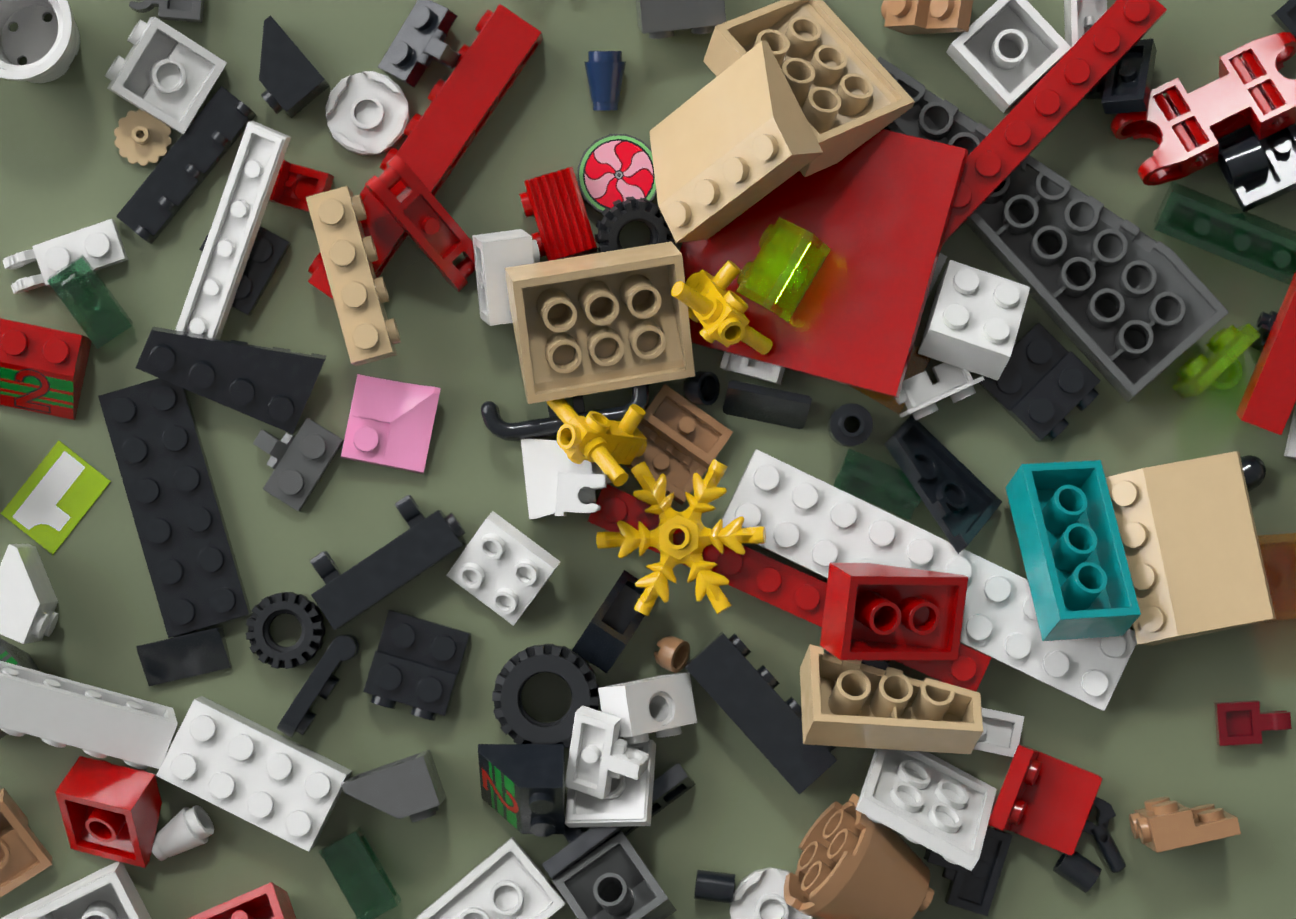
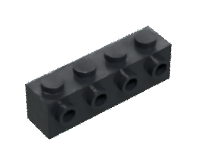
M721 632L685 665V668L800 795L837 761L831 754V751L836 746L803 744L801 706L792 696L786 701L779 696L774 688L780 683L764 665L757 670L745 658L751 651L735 633L730 638H727Z

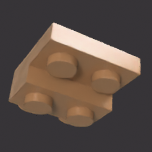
M884 0L881 6V13L885 19L884 27L906 35L968 32L973 0Z
M5 788L0 790V898L52 865V856L28 827V818Z
M1159 797L1145 801V808L1134 810L1135 813L1129 814L1134 838H1140L1142 844L1156 853L1241 834L1238 817L1224 811L1223 808L1215 809L1214 804L1200 805L1189 809L1177 801H1170L1169 797Z

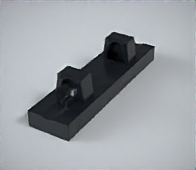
M679 763L654 780L651 818L696 785ZM565 824V834L563 835L569 844L545 861L542 866L550 878L555 879L621 831L626 837L640 826L591 827L584 832L582 827L569 828Z

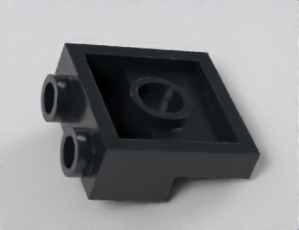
M1038 322L1014 345L1011 357L998 381L983 376L985 380L979 382V384L1035 441H1041L1045 436L1052 441L1069 425V422L1064 417L1075 406L1082 411L1099 395L1094 387L1101 380L1072 351L1068 352Z
M390 609L363 692L372 694L371 703L395 709L396 702L413 706L411 714L417 717L435 721L437 714L445 716L450 706L471 633Z

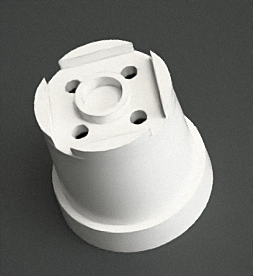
M0 0V78L12 81L46 83L64 75L70 68L69 66L74 60L75 55L77 56L80 48L79 30L68 1ZM49 13L52 14V20L45 22L44 16ZM17 23L18 29L14 32L10 31V25ZM26 57L27 64L19 65L20 58Z

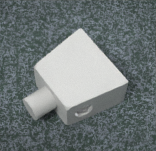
M521 439L529 519L531 520L555 514L557 472L605 475L595 462L592 463L586 460L582 464L572 462L564 450L560 448L557 440ZM607 477V483H612ZM592 488L584 489L583 491L592 494V498L581 501L584 504L596 502L595 490Z

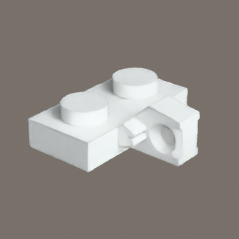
M582 705L575 712L565 787L604 799L610 793L612 778L620 779V776L624 775L638 780L647 770L649 754L634 747H627V741L618 739L621 718Z

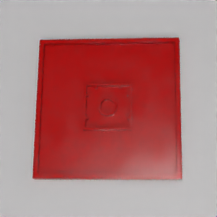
M882 129L838 163L807 177H804L798 171L709 239L682 242L680 252L683 258L685 284L692 274L698 273L702 269L715 276L728 260L741 269V272L726 290L736 293L748 304L749 308L744 312L750 321L748 325L772 341V348L767 354L762 355L741 340L738 343L731 344L729 347L724 346L717 340L710 343L699 333L703 328L700 321L697 323L689 317L692 344L899 398L968 150Z

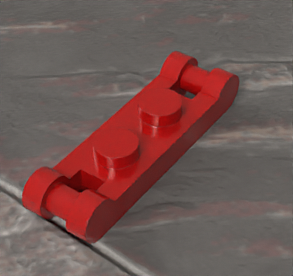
M395 155L386 163L388 168L379 177L374 175L365 183V186L442 273L445 280L456 291L460 292L468 284L466 279L475 271L473 242L412 169L399 156ZM401 180L406 188L395 197L390 189ZM463 253L465 258L454 266L452 261Z

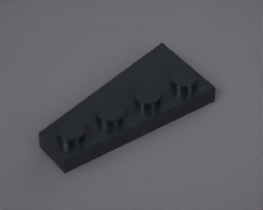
M153 327L135 368L293 434L326 360V355L314 353L308 355L291 352L290 349L267 348L249 345L248 342L225 341L208 338L207 335Z

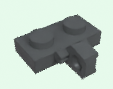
M309 418L305 420L295 437L286 432L280 440L261 429L253 444L271 455L266 464L275 469L263 490L295 510L301 511L344 440Z

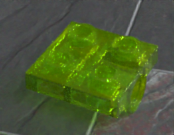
M1250 323L1238 327L1232 324L1226 329L1223 327L1205 344L1210 349L1205 355L1200 354L1197 358L1193 356L1177 370L1175 374L1180 379L1172 388L1183 399L1200 395L1205 389L1214 392L1231 389L1238 384L1243 372L1238 357L1261 335ZM1228 368L1229 376L1226 382H1217L1215 379Z

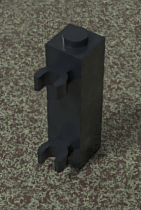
M407 495L396 502L395 506L410 526V529L343 574H341L327 551H323L310 560L311 564L326 585L311 594V596L333 629L341 628L464 546L460 537L465 534V531L454 514L451 512L445 516L442 510H437L425 518L413 497Z

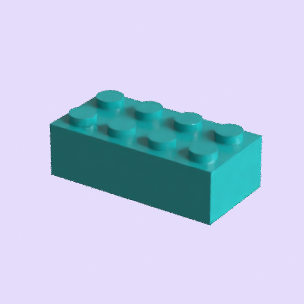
M1101 460L1021 464L1005 488L1042 641L1123 636L1139 618L1141 612Z

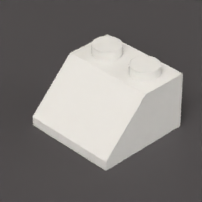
M9 544L0 564V634L22 644L42 641L44 635L48 637L51 635L58 621L59 613L54 612L58 600L36 547L30 544Z

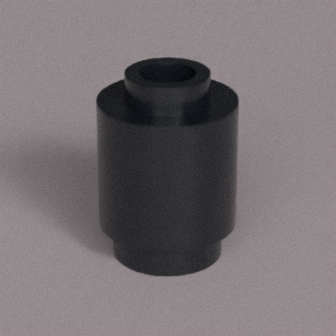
M854 403L845 404L837 408L831 414L828 421V431L831 438L837 444L844 447H854L863 443L869 438L873 429L872 417L868 410ZM852 416L858 419L859 429L856 432L850 433L844 428V421L847 417Z

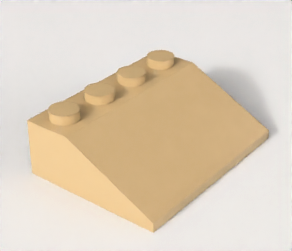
M780 0L717 25L714 28L703 60L717 77L759 42L767 40L823 151L821 155L799 170L804 177L841 161L911 109L915 102L823 0Z
M767 40L759 42L649 131L658 207L676 243L709 239L823 153Z
M672 241L505 268L510 312L528 404L695 376L688 306L671 295V290L677 282L682 281L685 283L682 253Z
M1238 451L1151 466L1105 477L1141 612L1139 618L1133 623L1137 645L1154 646L1276 619L1240 453Z

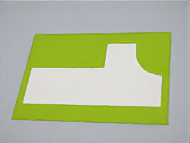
M58 440L0 514L53 555L111 481Z

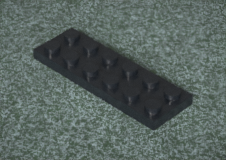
M157 378L99 395L98 398L168 638L252 614L187 390Z

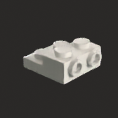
M150 17L147 23L140 19L127 40L133 44V47L125 59L118 55L105 75L106 78L111 80L107 89L142 111H146L179 133L184 134L227 62L156 17Z

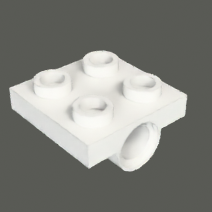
M492 511L452 566L447 576L514 626L549 580L554 570L560 564V561Z

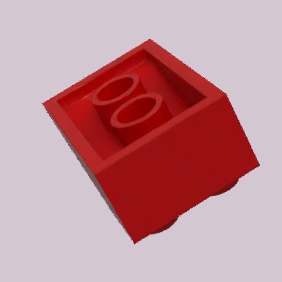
M830 563L820 646L840 660H958L968 577L960 574L872 563Z

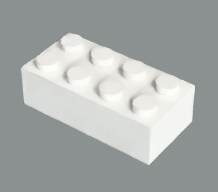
M201 696L193 700L156 776L309 852L316 845L343 790L341 784L349 778L352 770Z

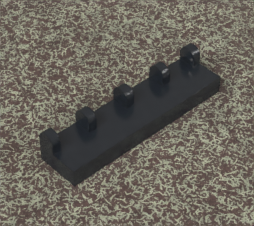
M221 86L116 217L141 238L152 244L245 130L248 121L254 119L256 116L254 111Z

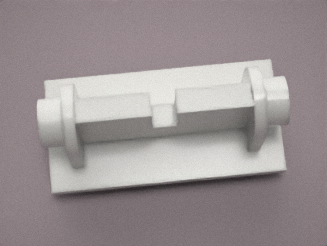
M947 363L939 364L932 368L938 381L934 385H932L926 371L903 381L899 398H895L899 405L905 402L908 410L899 414V416L902 418L912 413L915 420L925 417L939 410L935 402L950 396L952 402L955 403L976 393L973 385L985 379L982 376L973 380L970 374L971 371Z

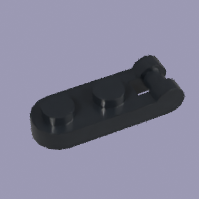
M344 634L332 641L278 724L277 729L290 738L296 732L302 736L305 734L317 715L311 709L319 697L327 700L340 680L334 674L343 661L349 660L359 653L360 643L354 635Z

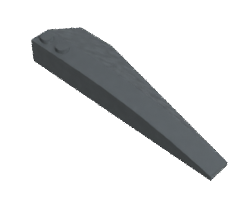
M882 57L877 59L915 101L911 109L886 126L885 130L965 148L968 150V155L992 131L982 123L978 124L960 112L959 108L947 100H942L925 89L923 84ZM1030 155L965 222L1020 284L1030 287L1029 295L1127 402L1134 398L1229 313L1172 249L1160 241H1155L1127 219L1123 220L1105 208L1104 204L1092 196H1087L1072 186L1068 180Z

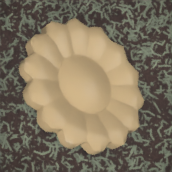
M138 109L137 112L131 110L127 113L126 117L119 119V127L114 130V134L117 137L114 144L120 149V156L127 158L128 162L147 166L150 162L157 163L160 157L168 153L167 148L172 144V140L169 137L172 130L165 123L141 109Z

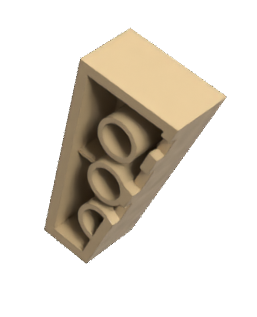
M809 645L800 666L803 744L955 754L972 753L983 733L981 697L979 692L930 678L921 681L903 675L902 670L888 666L886 670L862 664V660H840L834 655L824 653L825 649L822 647Z

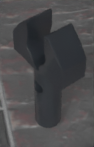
M1096 797L1093 805L1097 808L1098 812L1096 816L1097 823L1094 824L1087 820L1083 832L1093 835L1110 871L1118 873L1124 870L1126 863L1108 830L1109 820L1115 817L1116 814L1111 804Z

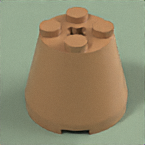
M852 794L849 801L843 805L837 801L832 803L814 822L798 847L803 852L798 860L797 870L795 874L789 873L786 875L784 883V899L786 903L802 914L818 919H912L917 911H924L930 905L934 896V890L929 887L930 870L928 866L895 830L882 823H875L865 814L855 810L859 800V796L856 794Z

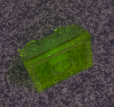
M779 217L776 224H770L762 234L759 241L761 249L755 260L747 262L742 268L737 279V283L740 285L736 292L784 321L789 322L831 248L808 230Z

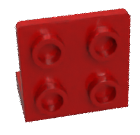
M1018 745L988 825L1002 831H1012L1067 855H1073L1103 778L1100 775L1028 746Z

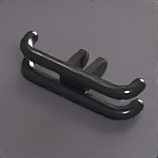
M646 384L632 387V398L626 405L593 411L601 413L609 420L621 421L631 404H636L644 410L649 403V386ZM583 395L573 397L574 411L579 416L586 417L589 411L585 412ZM486 401L481 406V415L485 426L492 434L505 441H520L521 439L557 435L559 428L563 425V422L549 406L548 418L515 423L503 421L499 407L494 402Z

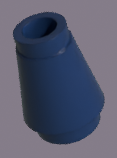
M588 51V62L584 63L593 102V110H618L626 62H622V51Z

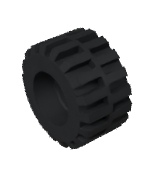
M554 644L527 647L514 655L498 674L492 694L495 708L493 711L495 718L501 724L502 731L506 735L511 736L514 739V743L564 744V747L568 748L571 745L575 712L582 705L598 710L599 685L597 684L596 675L593 669L586 663V660L571 651L572 649ZM544 672L554 673L562 677L569 685L572 695L571 706L568 712L561 719L549 723L539 722L531 718L524 710L521 700L525 683L532 676Z

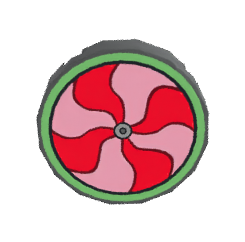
M609 134L595 140L584 151L578 165V186L584 200L596 212L601 214L606 207L609 210L614 207V201L619 199L623 202L626 201V197L633 196L635 199L642 197L652 202L657 192L651 148L641 139L628 134Z

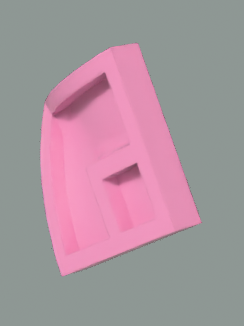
M357 374L341 458L424 474L441 388Z

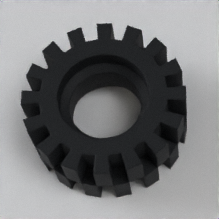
M632 196L626 197V201L623 202L619 199L614 201V207L610 210L606 207L602 212L604 215L602 221L598 220L596 224L598 234H595V241L598 243L599 248L597 249L599 253L623 249L619 240L620 232L626 224L633 221L643 222L649 227L650 240L648 245L670 241L675 245V239L672 237V233L659 207L642 197L635 199Z
M283 592L267 596L258 605L254 606L251 610L253 612L251 617L247 619L248 632L246 633V639L250 641L251 647L249 648L252 653H256L259 656L258 660L262 663L270 664L273 668L289 669L302 665L311 660L322 647V639L326 628L323 627V614L319 613L317 610L318 606L314 602L309 601L302 594ZM280 614H291L301 624V637L293 646H280L274 642L270 635V625L274 618Z

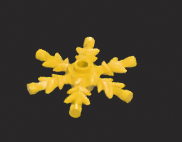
M713 459L704 479L697 472L693 474L694 496L685 492L689 507L682 512H678L671 507L674 492L666 496L667 480L665 474H661L657 481H655L645 461L631 469L632 474L643 489L634 491L633 495L637 499L652 505L645 512L658 514L660 519L659 526L649 531L639 521L638 531L628 523L618 521L617 525L620 532H597L596 544L598 549L621 547L618 553L619 558L628 556L638 547L639 557L650 546L659 550L660 562L645 566L654 572L640 578L635 583L636 587L645 588L634 607L636 611L649 616L658 596L664 603L669 601L668 580L676 583L677 580L673 568L681 563L691 568L687 583L696 579L695 596L698 602L702 601L704 596L707 595L717 614L732 606L719 587L728 585L729 580L710 570L718 564L703 561V549L713 544L723 554V545H725L732 551L744 555L745 549L742 543L765 544L766 529L765 526L742 528L744 517L734 519L724 528L723 519H720L712 529L702 524V513L716 509L708 503L720 498L727 492L726 488L717 487L728 468L725 464ZM677 529H681L685 533V540L681 545L673 543V534Z

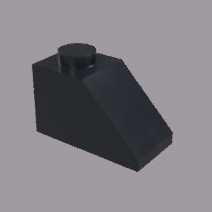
M270 15L266 18L263 26L259 81L267 90L261 96L276 114L284 109L293 118L325 91L329 84Z
M625 570L572 649L573 652L605 673L609 672L645 617L644 614L634 609L645 588L636 587L635 583L639 579Z

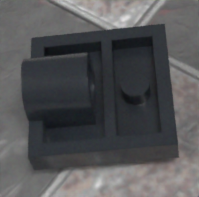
M1295 123L1262 140L1258 139L1250 124L1217 140L1219 142V153L1216 164L1243 213L1296 189Z

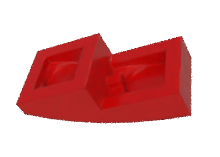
M283 159L269 201L310 213L306 197L330 191L334 176L329 173L292 164Z

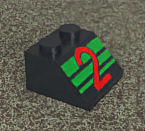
M478 744L482 799L522 834H533L538 837L565 834L566 787L564 744Z

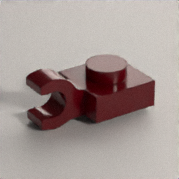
M1258 700L1214 703L1217 745L1262 744V731L1292 729L1291 712L1281 710L1260 713V701Z

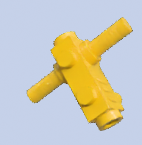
M728 260L715 276L702 269L700 272L692 274L687 279L686 284L679 281L673 286L671 295L689 306V317L697 323L700 321L703 328L699 333L708 342L713 343L717 340L724 346L729 347L731 344L738 343L741 340L762 355L767 354L771 350L772 341L748 325L750 321L744 314L749 308L748 304L736 293L726 290L741 272V269L732 261Z
M565 398L547 401L548 406L563 422V425L557 432V443L567 454V457L576 464H582L584 460L592 463L595 462L616 487L626 483L629 476L619 464L630 465L635 457L642 456L646 450L647 438L637 428L646 414L645 410L636 404H631L621 421H613L596 411H589L586 417L579 416Z

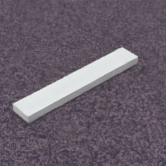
M248 121L175 330L207 335L208 338L220 340L291 139L290 136L255 121Z

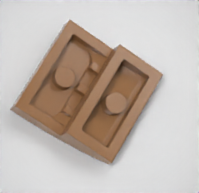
M664 384L646 409V414L637 426L647 438L646 450L642 456L635 457L630 465L625 466L631 470L637 464L645 461L655 481H657L661 474H665L667 480L666 495L668 496L674 492L673 500L683 505L687 499L685 492L691 493L693 490V474L697 472L701 477L704 475L712 460L716 458L733 434V431Z

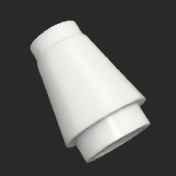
M198 805L192 808L184 807L155 834L152 853L157 859L164 861L168 857L170 858L207 843L208 837L214 833V826L210 817Z

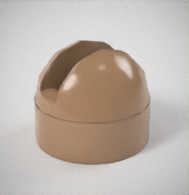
M667 636L659 640L656 645L660 647V650L654 652L656 663L666 670L678 673L683 669L689 658V643L673 636Z

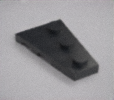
M911 415L887 440L885 446L959 554L969 545L1001 505L1002 501Z

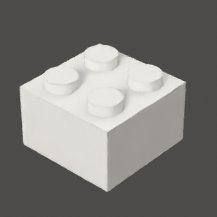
M997 0L969 26L968 32H963L951 43L946 53L1004 113L1045 75L1071 47L1027 0Z
M950 260L938 284L918 354L998 381L1011 357L1030 287Z

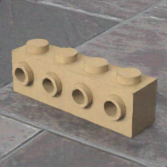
M344 186L306 197L351 364L360 366L396 356L395 344L401 343L395 319H387L383 303L390 301L383 277L376 278L372 262L378 260V255L372 236L365 237L361 221L367 219L361 195L354 196L350 188Z

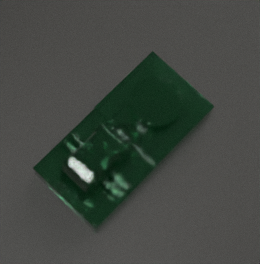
M81 255L48 278V283L97 349L132 326V320L84 255Z

